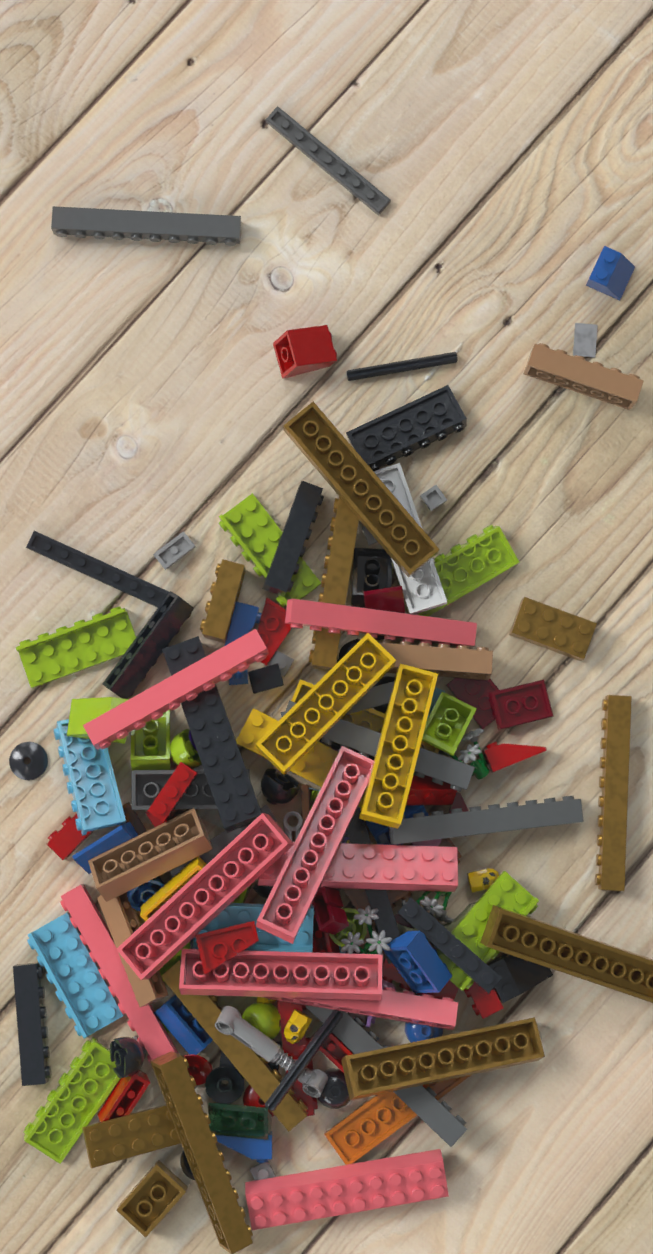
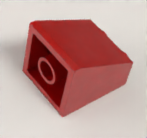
M328 325L287 330L273 342L282 379L327 368L337 361V352L333 347L332 334L329 331Z

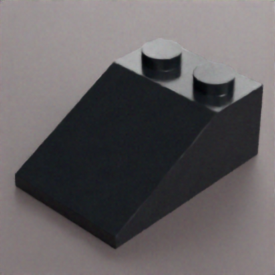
M354 548L351 606L365 608L363 592L390 588L392 584V559L384 549Z
M505 954L486 963L502 977L501 981L495 986V990L502 1003L521 995L553 976L550 968L510 954Z

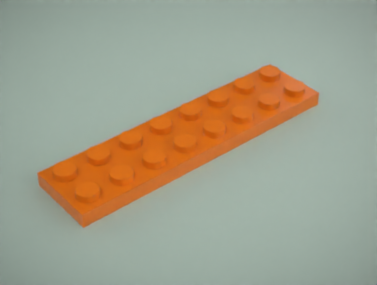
M471 1075L425 1084L423 1086L425 1088L429 1086L437 1094L435 1098L439 1100ZM393 1091L378 1094L326 1131L324 1135L345 1165L353 1164L415 1118L417 1114Z

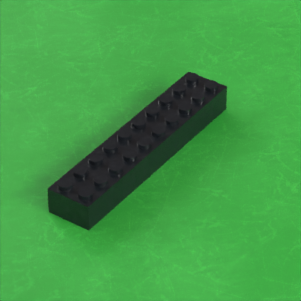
M199 636L162 649L171 676L206 657ZM215 684V687L211 690L198 693L195 699L186 700L181 705L224 829L228 833L250 825L262 814L220 693Z

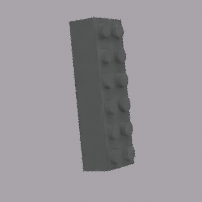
M247 769V772H248V775H249V778H250V770ZM175 770L132 771V810H148ZM194 770L198 775L175 809H217L204 770Z

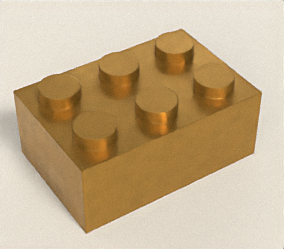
M158 1160L118 1205L116 1211L146 1238L186 1193L188 1186Z

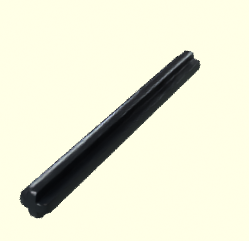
M456 352L352 369L348 370L346 374L348 381L456 363L458 357Z
M332 1011L265 1103L269 1110H276L342 1019L343 1015L340 1011Z

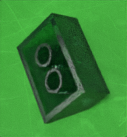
M222 1103L208 1104L209 1128L215 1135L269 1139L272 1111L268 1108Z

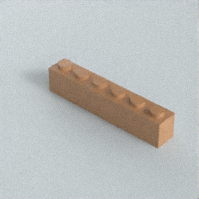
M127 892L107 902L101 895L97 897L116 948L141 926L135 909L132 908L128 901ZM119 953L139 1007L151 1005L168 996L159 970L150 979L140 980Z

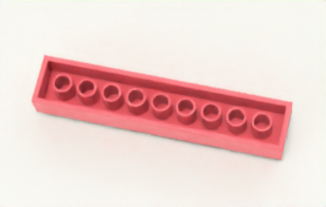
M341 747L257 919L256 927L289 943H294L367 789L374 760L346 747Z
M262 813L116 950L140 980L150 979L189 943L195 935L203 930L287 852L294 843L269 814Z
M341 843L320 888L325 886L328 888L455 892L458 887L457 847ZM292 847L258 878V886H274Z
M182 949L179 990L181 995L381 1000L383 955L242 951L204 975L199 950Z
M441 1149L245 1182V1195L252 1230L449 1197Z

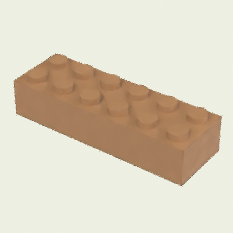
M543 343L534 344L523 373L524 375L627 410H631L636 404L644 382L639 376L623 374L621 370L603 367L604 365L599 362L591 363L585 361L586 359L581 356L575 355L573 357L567 355L566 351L550 349L548 345Z
M380 640L379 643L396 659L395 665L387 673H397L399 665L404 664L437 673L438 677L489 680L492 675L493 651H489V648L477 647V650L469 649V646L450 648V645L439 644L438 647L430 646L431 644L429 643L411 645V642L407 641L392 644L390 640Z
M193 808L88 860L96 889L107 902L213 848L203 821Z

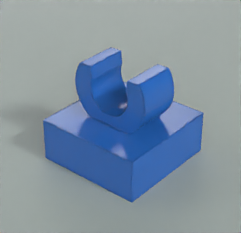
M248 670L232 674V677L229 679V685L248 684Z

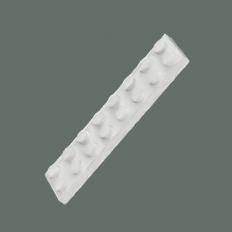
M400 463L373 471L422 528ZM432 558L409 578L392 559L410 614L414 615L447 604Z

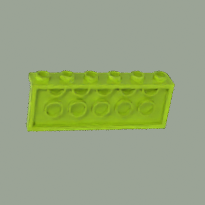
M252 493L224 515L221 514L219 516L221 520L219 525L225 532L227 530L232 535L230 539L236 547L240 545L243 549L241 553L247 562L251 560L255 565L253 570L259 577L263 576L266 580L282 531ZM301 557L297 561L300 564L299 570L291 578V581L294 582L291 592H287L284 597L278 595L276 598L282 608L284 606L287 607V600H301L321 585L319 579Z
M489 525L483 529L482 534L478 536L474 534L466 539L467 543L462 546L457 544L450 548V553L446 555L442 553L434 558V565L447 604L417 613V615L429 617L520 563L500 526Z
M121 606L111 609L109 614L103 615V613L92 616V620L86 622L85 620L77 621L73 627L67 628V626L56 629V633L38 635V639L34 641L30 639L21 641L19 643L20 646H17L16 650L19 652L30 687L34 688L123 656L136 639L127 610L125 608L121 609Z
M503 871L451 933L482 961L487 963L490 958L494 959L500 952L480 943L493 905L527 916L528 913L532 914L537 909L539 899L532 896L506 871ZM436 949L437 955L447 965L449 972L452 974L450 981L462 991L469 989L474 981Z
M94 1037L84 1043L81 1049L83 1052L79 1057L76 1056L70 1064L71 1069L67 1074L64 1073L61 1076L57 1089H53L49 1093L45 1106H40L35 1114L36 1119L33 1123L29 1122L23 1131L25 1133V1142L61 1164L82 1134V1127L89 1124L120 1079L114 1072L113 1068H116L115 1061L111 1062L110 1050L98 1043Z

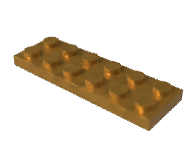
M167 1105L82 1127L90 1168L181 1144Z

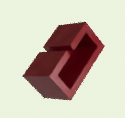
M325 886L320 888L312 903L319 930L335 935L349 926L345 910L341 909L343 907L341 896L337 890Z

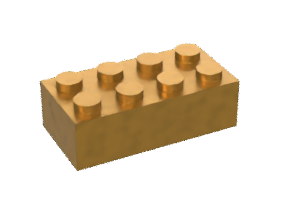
M222 559L221 564H217L215 570L217 580L212 582L210 589L212 598L211 601H207L205 607L207 617L206 620L202 619L200 625L204 638L223 643L226 642L236 601L238 602L246 573L245 565Z
M524 597L519 605L509 635L582 661L585 659L597 623Z

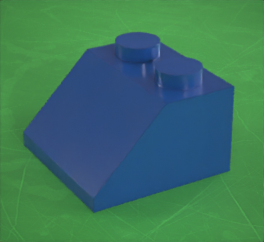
M604 246L586 286L620 301L635 266L622 253Z

